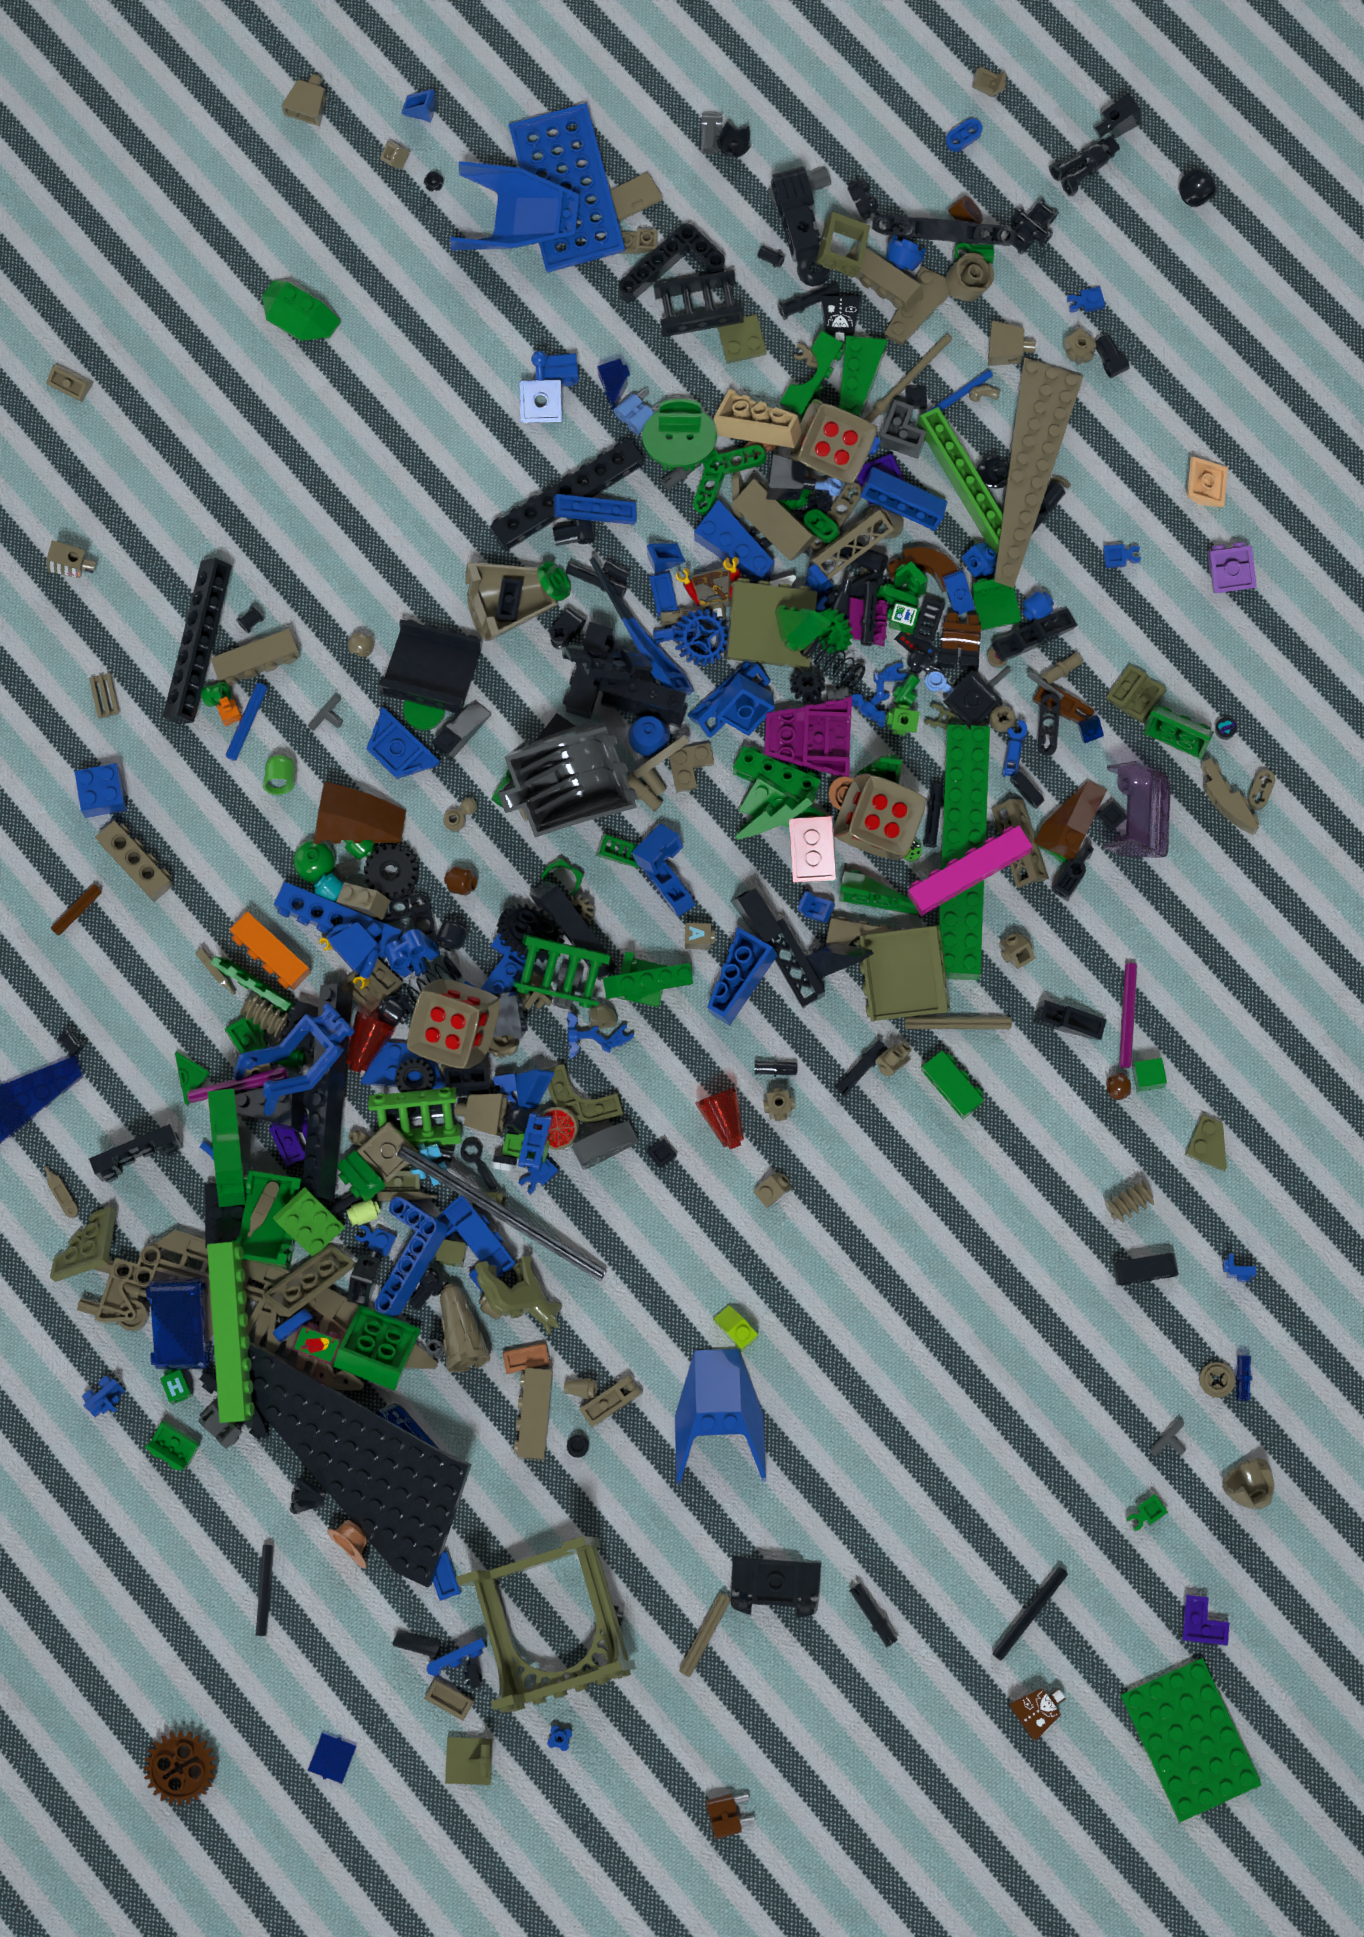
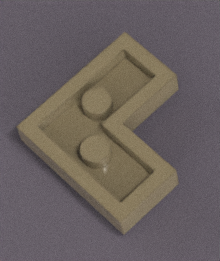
M710 743L680 748L669 756L676 793L697 789L693 769L714 765Z

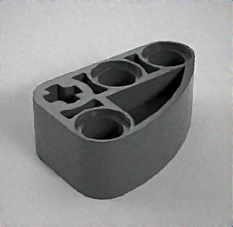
M624 1122L576 1142L572 1145V1149L582 1169L586 1170L632 1147L639 1140L630 1123Z

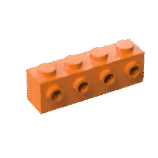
M248 911L229 929L233 935L231 939L239 947L243 944L248 949L246 953L253 960L259 959L263 963L262 968L268 974L274 973L279 977L277 981L285 989L289 987L294 991L311 974L309 967Z

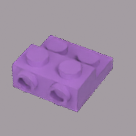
M1245 542L1233 543V548L1225 549V545L1212 546V551H1207L1214 593L1257 588L1251 545L1246 546Z

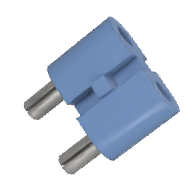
M643 389L637 395L631 394L614 408L615 415L623 423L626 422L628 428L637 435L643 431L647 420L660 410V403H657L651 409L647 405L644 406L642 404V399L649 394L646 389Z

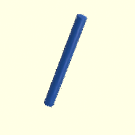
M990 370L985 371L927 412L939 407L940 411H943L968 394L973 387L980 386L993 377Z

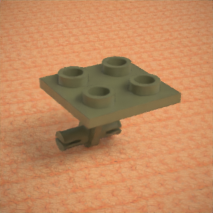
M447 1737L445 1784L491 1785L493 1739Z

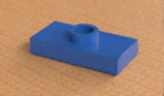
M960 570L942 577L952 612L961 615L974 610V604L964 572Z

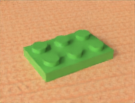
M305 1187L272 1217L312 1257L318 1254L345 1229L344 1225Z

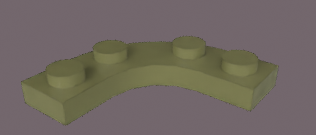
M564 1064L545 1069L554 1072L548 1085V1090L556 1107L570 1109L576 1115L579 1122L597 1123L623 1116L617 1094L593 1100L580 1098L573 1092L569 1084Z

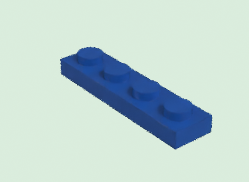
M556 494L554 496V517L635 525L637 522L636 502Z

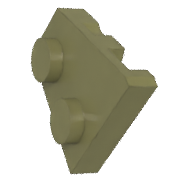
M1202 1115L1185 1156L1225 1172L1227 1164L1223 1123Z

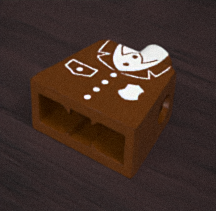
M1041 1688L1010 1703L1008 1706L1032 1740L1035 1741L1061 1715L1056 1706L1066 1698L1058 1688L1049 1695Z

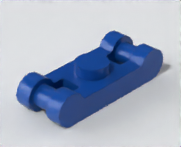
M530 1113L518 1167L525 1168L529 1166L533 1167V1170H541L553 1117H541L537 1113ZM536 1124L542 1125V1130L534 1129ZM528 1153H536L535 1159L528 1158Z

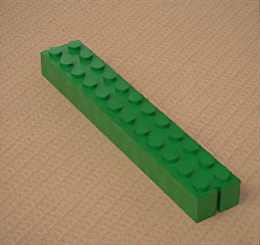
M947 725L940 871L945 869L947 863L957 858L960 860L965 857V853L972 848H981L986 841L990 726H971L970 730H968L967 725ZM984 880L939 906L938 925H940L947 979L977 981L980 979Z

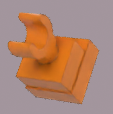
M227 696L219 699L221 704L216 707L225 727L240 721L242 717L235 700L231 699L229 701Z

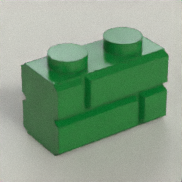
M353 1151L347 1156V1159H343L337 1164V1168L341 1172L338 1175L345 1185L351 1184L349 1190L356 1198L361 1196L367 1202L375 1196V1193H379L385 1188L384 1182L358 1151Z

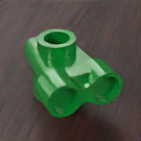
M910 674L903 687L899 685L892 695L895 697L893 702L899 705L911 706L918 696L912 690L918 685L920 680Z

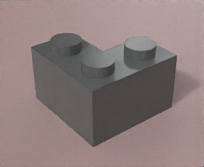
M894 400L880 436L881 442L879 446L919 459L926 440L927 431L909 426L913 417L914 406Z

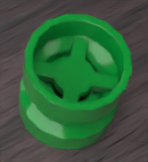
M225 682L217 683L214 686H206L201 692L203 702L208 707L218 705L220 703L219 699L226 696L229 701L231 699L230 688Z

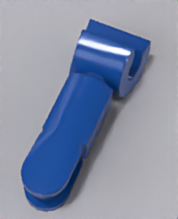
M1019 720L1018 729L1021 731L1019 734H1016L1012 728H1008L1010 741H1008L1003 769L1004 778L1005 776L1013 777L1018 772L1022 742L1027 736V725L1022 720ZM1008 763L1016 764L1015 769H1014V768H1008V767H1007V764H1008Z

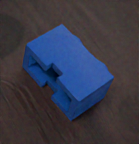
M659 824L636 846L632 854L639 867L656 876L667 865L665 861L669 857L673 858L683 848V844L678 833Z

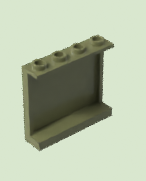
M738 578L737 581L731 583L730 587H733L728 642L727 650H724L723 659L793 668H809L811 657L806 659V657L800 654V651L793 652L784 646L786 643L781 641L775 609L784 605L788 608L787 610L791 607H795L798 610L802 608L816 610L817 591H811V587L799 586V589H793L789 584H778V587L770 586V582L758 581V584L750 583L749 579ZM812 642L805 648L804 653L812 646Z
M940 925L860 936V940L857 941L858 948L870 949L874 953L860 962L862 975L865 974L866 983H863V992L865 996H868L866 1014L867 1017H870L871 1022L951 1011Z

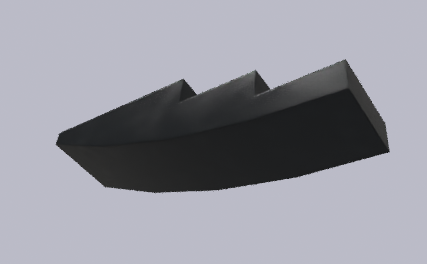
M1068 608L1034 620L1031 625L1017 629L1011 635L994 641L992 647L1002 663L1037 648L1076 628L1078 625Z

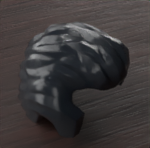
M994 454L983 459L976 468L986 487L1000 489L1006 485L1009 463L1001 462L999 460L1000 455Z

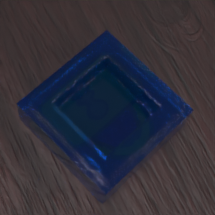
M1097 715L1077 723L1084 744L1104 736L1101 722Z

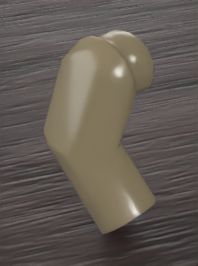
M359 1130L352 1131L348 1135L349 1141L360 1147L371 1139L369 1135Z

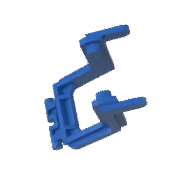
M330 1003L323 1006L324 1012L319 1017L315 1018L305 1014L279 1046L245 1052L239 1055L233 1073L236 1081L244 1077L246 1069L251 1070L258 1065L286 1060L309 1031L325 1048L323 1055L306 1075L275 1082L268 1080L264 1083L263 1096L267 1101L263 1112L266 1116L274 1113L279 1096L311 1090L344 1051L339 1044L346 1036L353 1035L354 1030L343 1018H340L341 1015Z

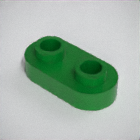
M810 510L804 516V524L824 543H831L839 537L840 531L836 523L820 510Z
M891 584L880 586L877 592V596L880 599L892 604L898 602L916 608L919 602L915 593L897 590Z

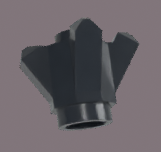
M303 1477L297 1479L295 1489L292 1490L291 1502L294 1503L290 1505V1512L295 1515L310 1509L323 1508L325 1490H320V1488L315 1487Z

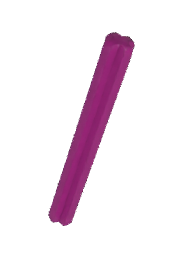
M1126 963L1119 1060L1121 1068H1130L1132 1064L1137 964Z
M282 1067L246 1076L241 1080L236 1081L234 1079L190 1090L187 1093V1097L190 1103L207 1100V1091L234 1089L235 1093L263 1086L268 1080L273 1082L284 1080L288 1077L286 1069Z

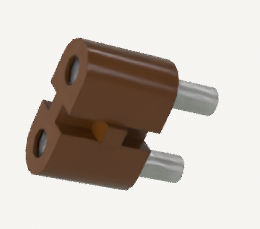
M729 1793L705 1800L715 1840L741 1833L742 1827L756 1824L754 1816L740 1820L739 1816H737L736 1805L749 1802L748 1793L736 1797Z

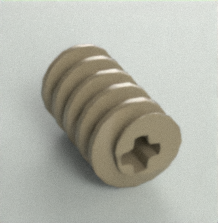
M259 994L249 998L243 1005L240 1015L246 1014L247 1020L254 1018V1025H258L261 1022L260 1028L265 1030L268 1027L267 1033L271 1035L275 1032L274 1037L276 1039L287 1023L288 1014L286 1013L281 1017L280 1008L273 1012L274 1004L266 1007V999L258 1002Z
M1143 1179L1141 1184H1134V1189L1128 1187L1126 1189L1127 1194L1121 1191L1119 1198L1114 1195L1112 1203L1109 1200L1105 1201V1206L1114 1220L1119 1219L1122 1223L1125 1222L1123 1215L1132 1218V1210L1139 1214L1138 1206L1146 1210L1147 1201L1152 1206L1154 1205L1153 1194Z

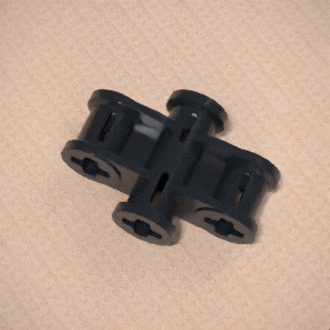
M1042 199L1029 214L1025 213L1022 207L1014 213L1010 222L1017 224L1014 228L1017 232V240L1012 246L1018 250L1020 255L1025 253L1035 240L1039 242L1041 247L1048 243L1053 235V231H1048L1046 228L1057 218L1059 211L1051 209L1045 204V200ZM1011 233L1008 234V236L1005 239V242L1010 239Z

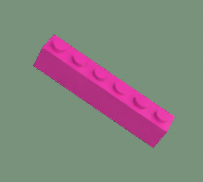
M1008 827L1001 833L1000 837L996 839L994 837L989 838L983 843L984 846L981 848H972L965 853V857L958 860L956 858L947 863L945 869L941 871L936 869L928 875L929 878L922 882L917 880L909 886L910 889H908V897L920 916L1031 853L1033 846L1021 827Z

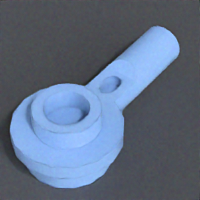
M830 477L824 482L816 481L815 489L825 490V492H829L830 496H839L842 492L843 484L840 480Z
M932 671L925 678V685L932 692L942 690L950 694L954 689L946 683L947 679L941 672Z

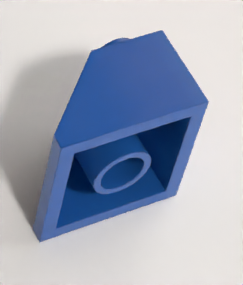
M738 674L726 687L716 712V718L749 736L766 718V713H771L775 708L772 692Z

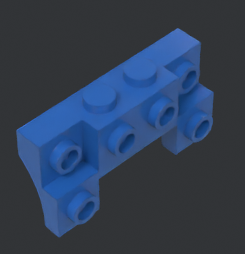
M498 934L490 946L501 954L503 958L481 987L482 990L491 994L515 991L517 988L512 985V980L521 982L526 962L524 955L517 957L518 952H510L511 947L504 946L506 941L499 939L501 934ZM465 980L464 984L473 986L472 984H470L469 982H467V981Z
M458 1197L436 1217L447 1226L445 1239L457 1231L480 1262L488 1261L489 1265L497 1267V1278H500L516 1265L515 1261L501 1245L504 1242L497 1231L491 1232L488 1228L490 1222L483 1214L479 1216L465 1197ZM475 1269L468 1275L479 1288V1290L483 1293V1290L478 1284V1273Z

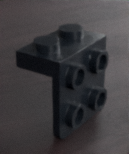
M520 992L492 993L500 999V1009L493 1037L513 1035L514 1039L523 1038L526 1031H528L527 1019L523 1016L525 1002Z

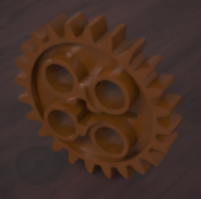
M179 1730L178 1737H176L174 1732H170V1739L162 1735L163 1743L154 1742L156 1750L148 1749L152 1757L144 1759L150 1765L143 1767V1770L149 1771L150 1774L146 1775L144 1779H151L152 1782L147 1787L156 1788L153 1793L154 1796L162 1794L160 1801H164L168 1797L170 1805L174 1803L175 1799H177L178 1806H182L183 1799H185L187 1804H191V1797L199 1801L198 1793L207 1795L205 1787H213L209 1779L217 1778L216 1775L211 1773L212 1770L218 1769V1766L212 1765V1762L217 1757H210L209 1754L214 1749H206L208 1741L205 1740L200 1743V1735L192 1739L193 1734L190 1731L186 1737H184L182 1730ZM186 1745L190 1748V1755L184 1759L180 1756V1749ZM167 1757L171 1764L169 1769L164 1771L160 1767V1762L163 1758ZM194 1757H198L197 1761L183 1768L184 1773L176 1772L166 1780L163 1779L164 1775L178 1768V1763L186 1764ZM197 1765L201 1768V1775L195 1779L191 1776V1769ZM178 1777L182 1784L180 1789L175 1791L171 1787V1781Z

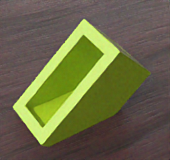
M730 1305L713 1318V1321L741 1353L758 1339V1334Z

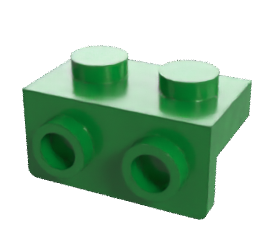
M164 1420L160 1423L152 1440L146 1444L145 1448L154 1457L166 1461L171 1468L182 1471L190 1465L201 1443Z

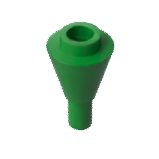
M302 1049L292 1051L286 1060L273 1063L302 1070L303 1066H306L307 1056L306 1053H303Z

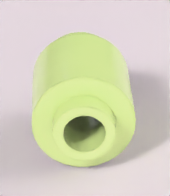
M371 1199L367 1202L361 1201L353 1204L351 1208L346 1209L352 1226L356 1224L360 1226L378 1219L377 1214L380 1213L377 1201L372 1202Z

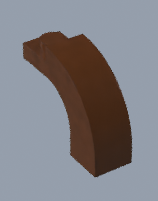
M914 547L903 550L902 560L895 559L891 561L887 566L886 574L889 580L895 578V571L902 564L907 565L912 561L920 571L930 574L935 579L941 593L946 591L942 577L955 573L958 569L943 553L931 548Z

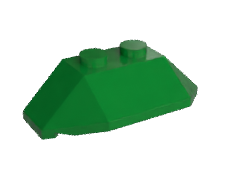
M273 280L262 295L266 321L300 341L328 339L341 323V320L321 301L287 281Z

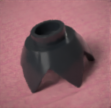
M727 121L722 128L721 135L716 137L720 151L730 158L743 156L751 148L749 126L736 129L733 124ZM735 143L737 146L732 147L730 144Z

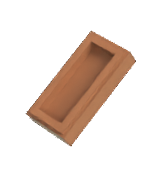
M546 1343L502 1352L506 1374L525 1371V1368L536 1369L550 1366Z

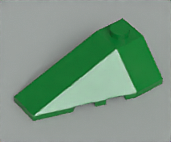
M784 605L775 609L781 641L786 643L784 646L793 652L804 650L832 623L815 610L804 608L798 610L795 607L787 610L788 608Z

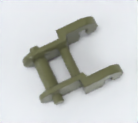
M931 704L930 708H936V711L940 712L938 721L925 720L924 724H930V727L935 729L938 726L946 731L947 725L950 724L951 719L955 718L956 715L952 711L943 710L944 707ZM943 715L947 716L945 724L941 723Z

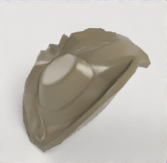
M513 1035L493 1037L488 1051L494 1057L498 1056L502 1059L506 1055L511 1056L516 1053L520 1042L518 1038L514 1039Z

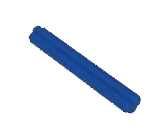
M262 683L255 685L225 754L226 758L232 761H236L267 691L266 685Z

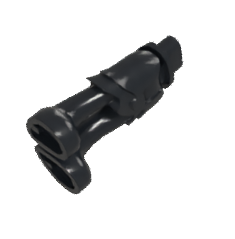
M1112 137L1106 140L1101 139L1099 142L1092 143L1083 148L1078 155L1064 162L1052 163L1049 166L1050 174L1056 181L1062 179L1063 190L1068 196H1073L1078 191L1079 182L1089 174L1090 177L1094 173L1096 174L1101 167L1115 156L1120 147ZM1084 162L1083 167L1067 175L1069 171Z

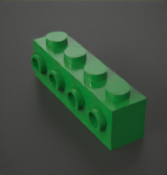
M743 746L733 767V775L754 784L759 775L799 799L810 790L816 795L821 786V780L818 779L819 777L811 772L804 773L797 766L790 763L787 765L781 763L779 759L761 754L760 750L751 746L749 748Z

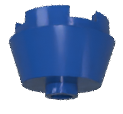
M893 235L891 241L887 244L886 260L893 263V266L902 272L905 269L913 272L925 259L924 255L927 250L922 248L919 251L917 250L919 245L906 239H902L899 242L897 241L898 237Z
M655 716L638 718L632 723L628 731V741L631 748L643 756L657 755L667 747L670 740L668 726L662 719Z

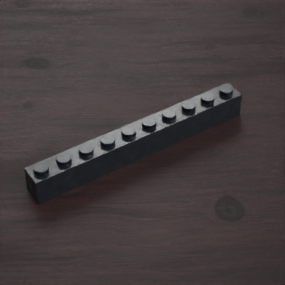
M340 984L320 985L318 1017L324 1012L323 1006L330 1003L341 1015L340 1018H343L350 1025L353 990ZM346 1036L339 1044L344 1051L311 1089L302 1189L305 1187L319 1202H329L335 1199L349 1036ZM315 1039L313 1065L325 1052V1048L317 1039Z

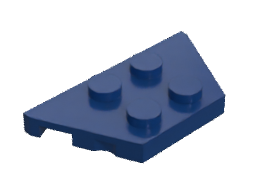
M384 707L380 709L377 724L374 726L373 735L366 749L392 776L400 779L440 765V761Z
M385 1042L361 1080L362 1085L396 1087L394 1078L397 1068L399 1069L400 1064H404L406 1060H413L415 1058L423 1060L431 1067L435 1076V1085L432 1087V1090L443 1087V1081L435 1061L411 1052L407 1049V1044ZM418 1071L409 1073L406 1079L407 1084L411 1087L420 1086L423 1082V1075Z

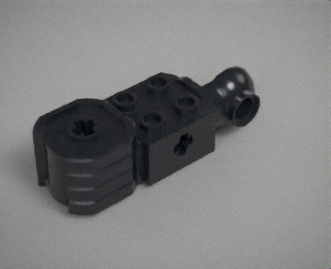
M804 166L796 169L793 168L781 173H775L772 175L773 178H771V187L792 260L797 262L798 265L797 275L805 285L811 287L820 286L828 280L831 269L816 263L821 236L819 230H815L813 224L815 222L812 210L814 197ZM815 264L819 267L820 271L813 273L809 270V266Z

